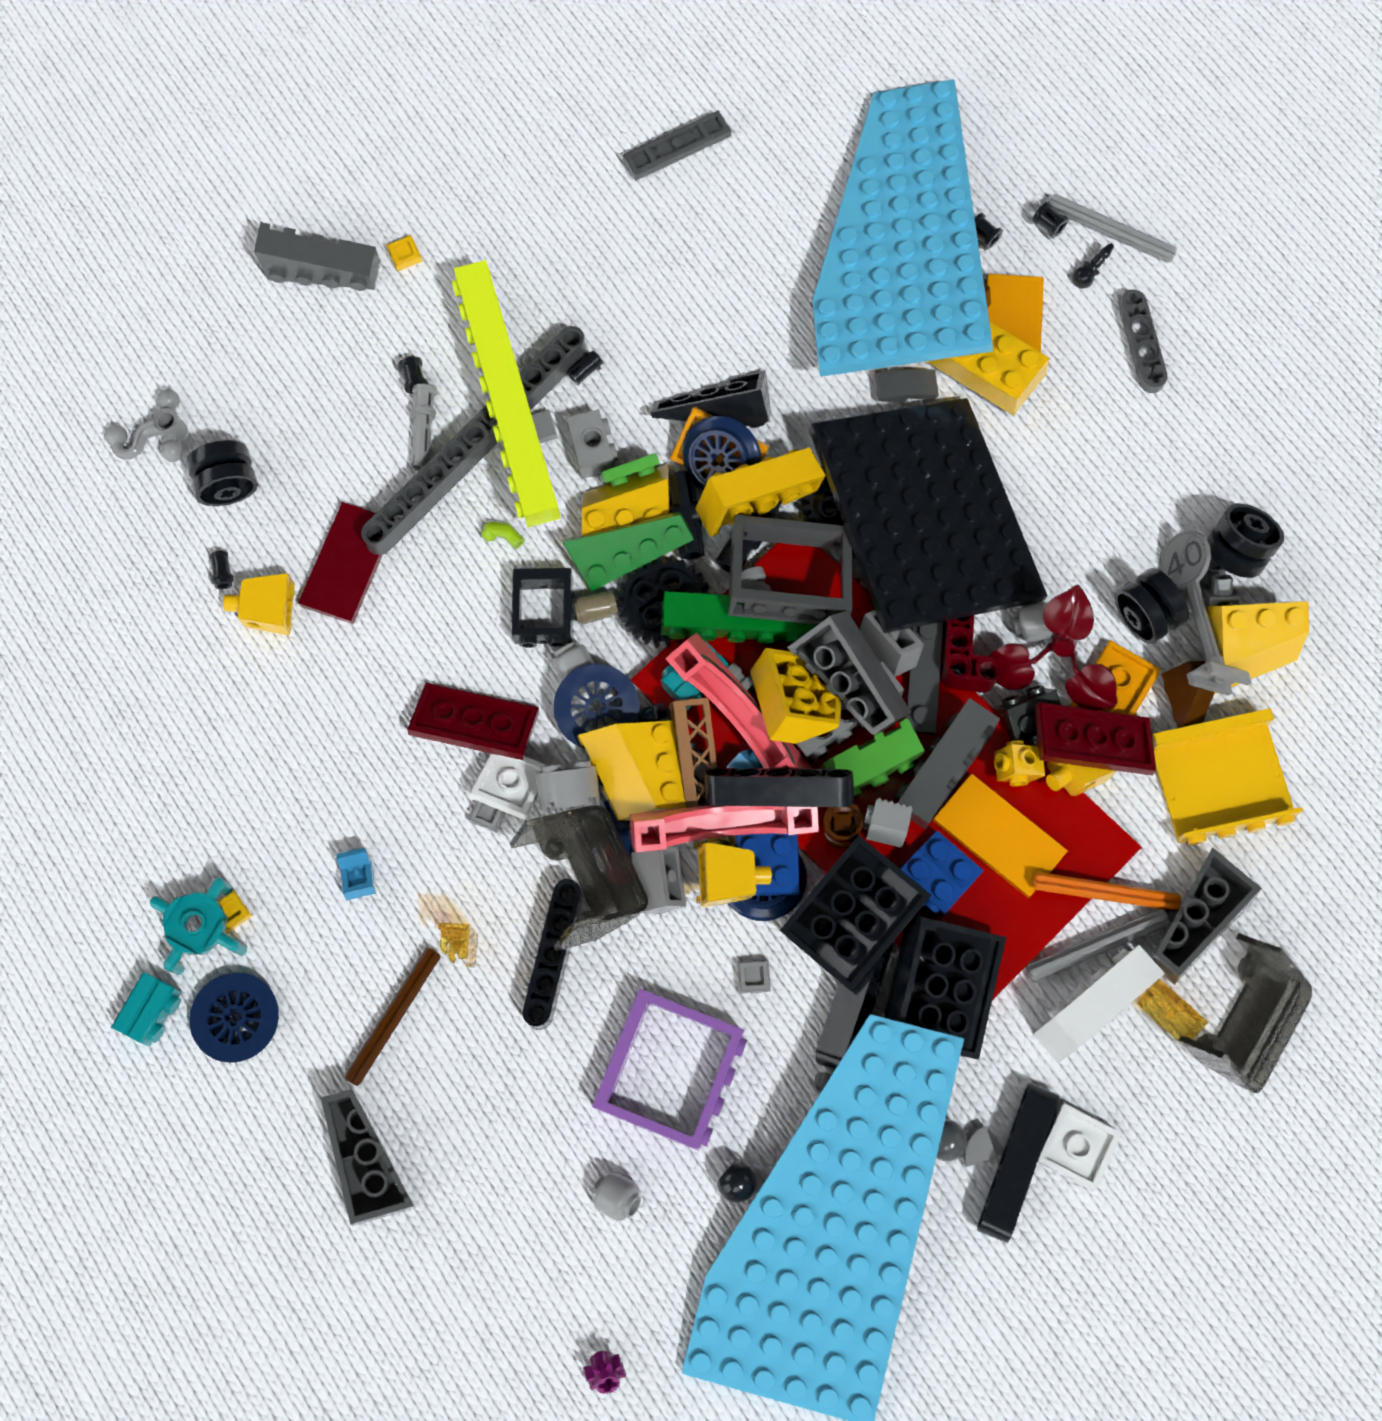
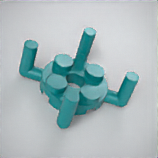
M220 877L215 878L205 894L197 892L183 897L180 896L171 903L157 896L150 899V906L164 914L162 922L165 938L169 945L173 947L163 963L166 970L176 975H181L185 970L184 965L179 962L183 954L205 955L218 944L239 956L246 954V945L225 934L228 921L227 915L216 899L220 893L228 895L233 891V887ZM193 916H200L202 920L201 927L195 932H189L187 929L188 920Z

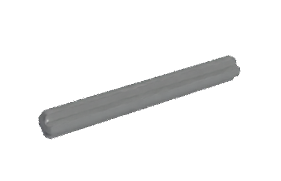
M1053 194L1049 200L1052 204L1051 208L1058 214L1067 216L1076 222L1166 262H1171L1176 255L1177 248L1058 194Z
M1159 909L1026 966L1028 977L1032 982H1037L1167 927L1170 924L1169 917L1163 909Z

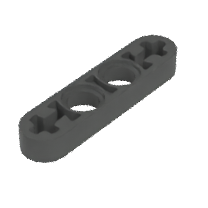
M1128 290L1121 298L1119 311L1138 381L1145 392L1157 393L1163 389L1168 377L1145 295L1139 290ZM1129 300H1132L1134 304H1138L1135 310L1136 315L1134 316L1133 306L1128 304ZM1136 323L1143 324L1147 332L1137 334L1133 331L1132 325ZM1148 348L1153 352L1154 357L1144 359L1140 356L1139 350ZM1154 366L1152 369L1153 377L1159 378L1157 383H1154L1152 379H1148L1151 373L1150 367Z

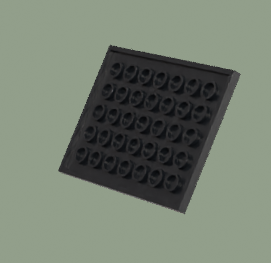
M968 398L811 424L809 428L811 438L884 633L1042 602L1047 598L1048 595Z

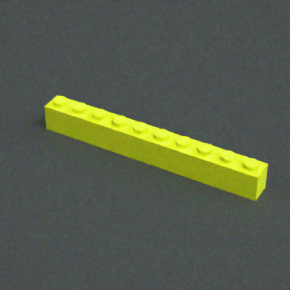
M483 260L454 268L456 279L451 282L455 296H461L463 303L458 304L462 321H469L470 327L465 328L469 345L475 344L477 351L472 352L476 369L482 368L484 375L479 376V381L483 394L489 392L491 400L485 401L490 418L496 417L498 425L493 426L497 443L503 442L505 450L500 451L504 468L510 467L512 472L511 476H507L511 493L517 492L520 500L514 502L518 518H525L527 528L561 519L487 261Z

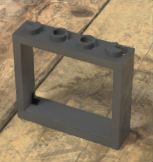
M735 515L731 534L728 616L818 625L829 616L834 615L835 612L840 613L847 610L851 615L852 546L844 526ZM743 540L840 549L841 598L741 588Z

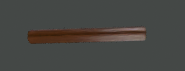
M429 947L425 948L344 1075L348 1082L356 1086L361 1084L439 961L440 954Z

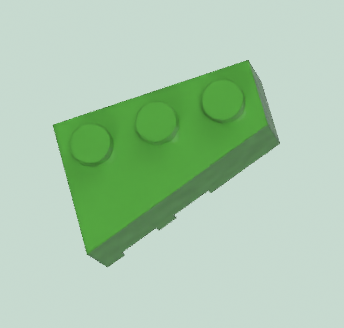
M906 718L899 722V727L885 734L880 732L874 735V739L860 746L855 745L823 762L820 769L851 770L853 772L855 798L862 794V788L870 784L875 788L889 781L888 776L897 771L900 775H903L916 767L914 763L918 761L925 750L909 719Z

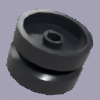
M232 440L214 441L198 447L187 456L186 466L188 474L193 480L192 488L198 503L216 507L231 505L250 497L257 490L258 481L255 471L251 467L252 460L245 444Z
M1236 503L1230 505L1218 521V525L1214 527L1207 538L1211 550V559L1219 567L1231 574L1244 578H1254L1262 573L1271 557L1275 555L1284 542V532L1280 525L1261 509L1248 504Z
M1157 568L1147 569L1137 576L1135 582L1126 583L1117 589L1114 594L1115 604L1123 621L1141 641L1147 644L1156 643L1166 636L1168 630L1177 629L1189 619V609L1181 591L1170 577Z

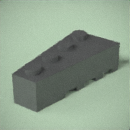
M260 222L254 253L268 280L276 283H283L285 281L297 282L304 286L318 284L329 288L349 287L357 291L375 290L380 259L374 246L339 239L337 243H332L324 235L313 233L311 238L295 234L296 229L284 227V231L281 232L270 229V224Z
M847 610L829 616L787 647L794 655L797 654L806 663L805 667L812 674L816 673L827 684L826 688L833 695H838L847 704L846 708L872 735L890 728L911 714L910 709Z
M970 698L959 713L955 712L946 725L948 730L944 736H938L929 748V751L932 753L926 761L921 759L913 770L912 774L915 778L910 785L904 783L895 796L899 800L897 803L900 806L905 804L906 807L911 805L913 808L910 820L923 829L928 827L993 735L1000 720L999 717Z
M1213 847L1153 958V961L1165 973L1163 976L1174 985L1256 899L1262 889Z
M351 1089L322 1097V1106L350 1225L355 1226L414 1209L415 1207L354 1091Z

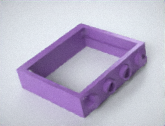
M639 988L592 1107L595 1110L696 1151L700 1150L701 1145L707 1147L713 1132V1128L708 1127L713 1115L719 1116L725 1101L724 1098L720 1097L724 1085L730 1087L736 1069L731 1066L735 1056L742 1057L748 1041L743 1038L744 1030ZM649 1004L731 1036L693 1137L610 1104Z

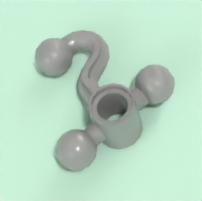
M165 389L158 394L157 402L161 409L155 413L152 421L146 422L138 428L130 448H123L128 438L124 427L112 425L107 428L105 439L111 445L116 457L123 460L136 458L141 454L150 437L161 435L166 439V442L161 446L162 457L169 462L179 461L183 457L184 450L180 441L187 435L188 428L184 421L175 413V409L180 403L179 396L175 391Z

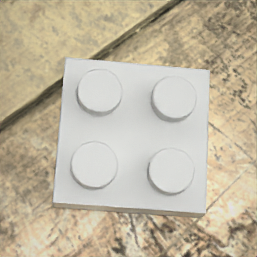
M491 754L470 792V798L526 820L538 797L536 773L541 772L540 766L546 764L524 756L523 760Z
M1063 1103L1045 1139L1038 1163L1096 1192L1122 1133Z

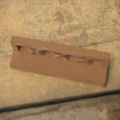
M708 698L673 701L668 705L671 711L670 721H673L686 808L698 807L697 801L705 792V785L703 786L694 778L696 767L701 762L708 769L717 768ZM702 705L703 719L696 726L687 719L686 707ZM703 724L705 727V732H703L700 729ZM688 726L693 729V732L690 735ZM696 733L706 739L707 748L701 756L693 751L690 745V740ZM707 753L709 763L705 759H703L707 755ZM692 756L697 759L694 765L692 761ZM696 786L701 789L698 794H696Z

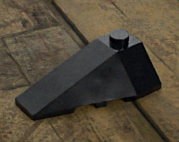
M763 370L730 378V384L722 387H715L714 384L704 386L705 389L699 391L694 396H692V393L686 392L654 402L651 416L657 419L687 422L692 408L697 407L712 416L733 418L750 428L761 427L766 422H769L771 414L766 371Z

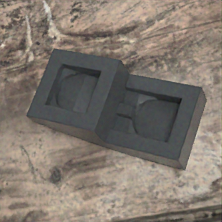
M905 369L881 372L875 375L878 401L905 403L909 398L935 400L939 396L935 370Z

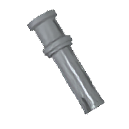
M416 384L412 387L415 399L414 407L411 409V416L414 419L411 468L416 471H420L429 462L431 424L436 417L434 396L437 395V388L430 384Z

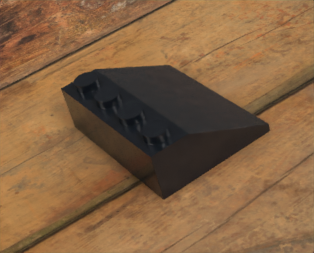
M858 835L779 931L852 992L932 895Z
M915 915L904 928L884 1018L964 1038L960 1056L979 1060L1007 937Z

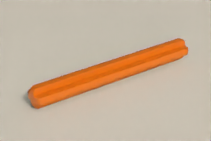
M1041 872L1034 874L1032 879L1033 889L1171 911L1178 910L1181 907V896L1178 893Z

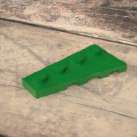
M679 511L646 519L641 523L616 526V529L591 532L586 536L578 538L563 539V544L592 592L694 540V535Z

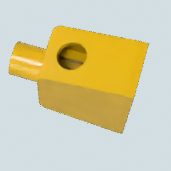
M288 573L244 579L241 582L240 595L226 594L224 596L225 612H238V619L244 627L290 635L295 583Z
M1047 762L1046 766L1051 774L1046 777V782L1054 791H1059L1064 787L1070 795L1077 796L1107 782L1117 771Z
M704 843L698 849L701 907L750 899L756 894V885H769L771 883V867L755 866V857L752 850L714 843Z

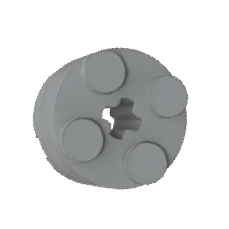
M588 760L570 762L571 768L561 769L560 764L540 766L541 772L536 773L540 809H547V803H551V806H555V808L589 804V798H592L594 803L600 802L596 766H591V761Z

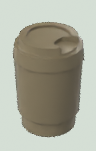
M613 591L582 596L572 601L578 624H588L618 614Z

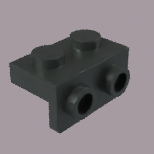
M1043 685L1033 686L1026 690L1027 694L1020 697L1019 695L1006 697L1001 700V705L993 708L994 714L1003 715L1010 741H1025L1037 736L1034 707L1038 702L1061 705L1057 689L1044 688Z

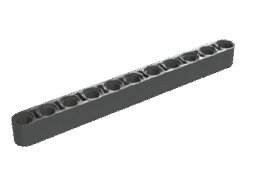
M576 326L564 328L519 372L530 411L567 375L568 370L585 357L584 354L587 351L585 337L580 328ZM573 342L578 343V344H576V345H574V346H569V345H568V344L573 343ZM553 361H558V362H559V363H557V364H555V365H550V364H549L550 362H553ZM533 380H540L536 384H530ZM487 405L363 526L361 535L371 553L384 555L389 552L498 444L493 430V426L498 425V423L491 422L496 417L490 418ZM476 437H482V439L477 442L471 441ZM454 457H462L459 461H451ZM435 476H443L439 481H431ZM415 496H423L418 501H411ZM403 515L400 520L391 521L393 517ZM383 535L380 540L371 541L374 536Z

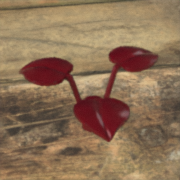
M1078 584L1055 596L1046 604L1043 611V620L1046 627L1052 633H1055L1052 643H1048L1047 647L1038 655L1029 659L1028 649L1024 645L1017 643L1005 644L989 655V657L995 658L1002 668L1001 675L996 683L1010 690H1020L1027 687L1035 676L1032 665L1042 659L1048 652L1053 651L1060 657L1070 656L1072 671L1075 675L1066 681L1065 688L1072 701L1084 708L1093 710L1108 709L1118 703L1116 679L1106 666L1098 663H1089L1084 665L1081 670L1078 669V653L1075 648L1079 640L1086 638L1090 634L1094 625V615L1090 601Z

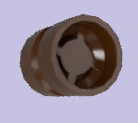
M853 804L847 807L827 808L823 819L822 834L828 844L836 848H847L861 834L864 819L859 807Z

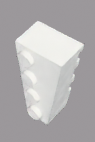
M1140 945L1132 951L1125 947L1112 958L1115 963L1112 968L1108 969L1104 965L1092 975L1091 978L1094 983L1088 988L1084 983L1069 995L1073 1001L1067 1006L1063 1002L1057 1005L1048 1013L1052 1019L1033 1034L1057 1063H1060L1079 1049L1165 974Z

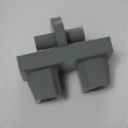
M1218 565L1209 566L1204 575V580L1199 581L1207 612L1208 606L1231 605L1230 602L1234 605L1239 604L1240 595L1233 588V578L1231 575L1225 574V570Z

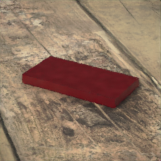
M345 502L341 503L298 604L300 607L354 624L383 556L371 553L361 535L363 526L376 514L375 512ZM376 535L371 541H378L383 535Z
M425 682L407 730L410 736L523 760L539 715V707Z
M1038 702L1034 707L1040 761L1151 776L1157 771L1150 718Z

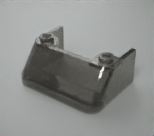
M591 805L525 820L510 842L511 848L539 843L542 852L549 859L555 861L569 859L591 910L582 912L576 919V923L571 924L555 943L554 948L556 951L596 941L638 917L648 905L647 894L612 817L601 806Z
M1238 933L1236 940L1247 952L1238 965V973L1245 986L1218 1035L1207 1032L1196 1041L1181 1035L1179 1042L1201 1064L1239 1087L1252 1093H1258L1264 1088L1308 1007L1312 997V986L1282 948Z

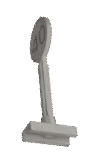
M1183 531L1168 541L1162 553L1160 566L1161 571L1170 577L1178 588H1187L1206 656L1204 665L1187 674L1188 682L1191 686L1229 696L1233 693L1231 689L1232 684L1237 682L1249 685L1252 683L1247 671L1226 666L1223 657L1219 654L1199 581L1204 577L1209 568L1211 560L1210 545L1207 539L1200 533Z

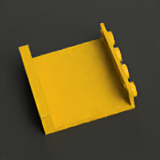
M1271 708L1162 731L1152 735L1157 774L1178 844L1188 842L1190 846L1206 842L1207 837L1216 835L1218 839H1226L1237 835L1236 831L1247 829L1248 833H1253L1265 829L1266 824L1275 822L1278 827L1289 825L1295 822V818L1303 812V807L1295 809L1293 807L1268 725L1274 720Z

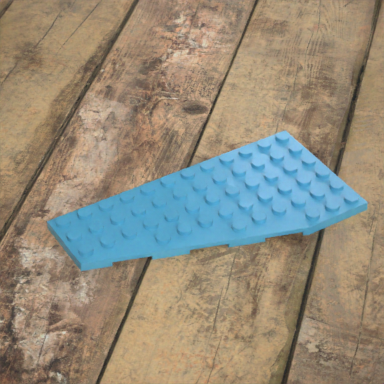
M955 79L875 92L873 94L812 300L820 377L993 351Z
M869 1014L830 1079L707 1272L682 1374L847 1421L875 1420L964 1038Z

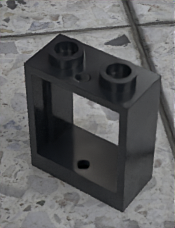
M571 568L513 569L512 637L515 644H519L520 647L533 648L537 644L564 647L566 644L573 642L572 601L574 578ZM564 589L563 627L521 628L522 590Z

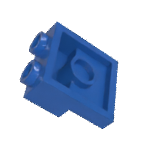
M938 831L901 868L904 873L932 895L923 907L935 916L938 913L942 918L984 871Z

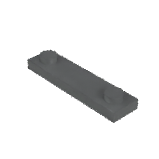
M718 110L623 154V161L636 181L731 137V130Z
M944 621L913 628L914 634L924 644L917 666L911 669L909 673L907 706L911 714L906 716V718L909 719L916 734H936Z

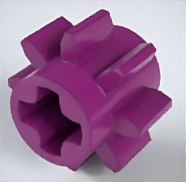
M606 1350L594 1353L589 1359L590 1366L583 1367L590 1390L596 1388L602 1394H608L618 1389L620 1386L619 1378L626 1377L624 1365L619 1354L613 1356L610 1351Z

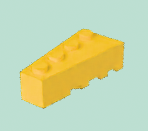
M810 447L802 450L793 449L783 456L776 458L767 457L757 464L750 466L744 464L731 472L713 474L708 479L695 509L709 536L713 537L720 533V527L729 523L733 527L735 515L749 516L757 511L760 516L768 513L779 501L786 505L816 492L826 475Z

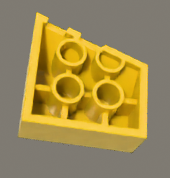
M669 464L654 468V473L640 478L638 474L628 477V482L612 487L610 483L584 492L582 502V536H586L591 532H603L616 529V526L641 523L646 519L670 514Z
M1308 601L1208 606V616L1220 656L1223 657L1226 666L1247 671L1250 678L1253 679L1297 661L1309 633ZM1236 682L1232 684L1231 687H1234L1240 683Z
M765 648L750 673L769 739L798 744L837 729L840 725L841 699L839 696L833 695L826 688L827 684L816 673L812 674L805 667L806 663L797 654L794 655L789 651Z
M673 721L613 724L577 736L581 746L584 745L590 757L591 766H596L597 774L604 786L602 789L618 821L629 820V814L686 808Z

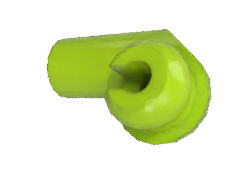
M489 521L484 524V529L481 531V536L486 541H494L496 537H503L514 549H518L525 542V538L506 522Z

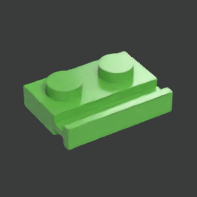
M657 453L605 470L600 473L603 485L611 483L612 487L628 482L627 477L638 473L639 478L654 473V467L658 466L660 462Z

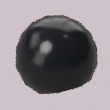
M734 1162L717 1181V1188L722 1197L735 1203H741L752 1197L757 1185L755 1173L750 1166L743 1162Z

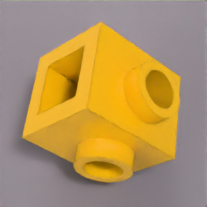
M1010 741L1006 743V747L994 752L997 781L1010 782V786H1024L1031 781L1045 776L1044 761L1039 760L1038 746L1024 745V741Z

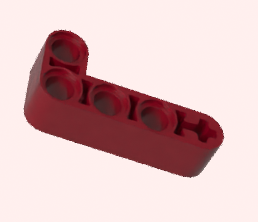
M974 615L963 617L962 621L957 619L944 621L940 681L945 687L954 690L978 693L990 691L999 679L1002 668L995 658L973 655ZM951 641L958 642L962 647H956ZM950 668L958 669L961 674H955ZM980 672H986L990 678L982 676Z

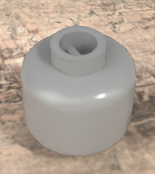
M1047 602L1023 605L1020 607L1019 617H1014L1017 635L1023 634L1025 641L1031 643L1053 638L1055 633H1052L1046 627L1043 620V611Z
M571 642L553 653L555 658L552 661V666L561 682L577 668L595 664L586 647L582 644L575 645L574 642Z
M611 1173L605 1178H599L592 1191L595 1195L594 1206L596 1209L615 1221H622L625 1218L630 1219L633 1217L642 1200L641 1195H639L638 1185L619 1173Z

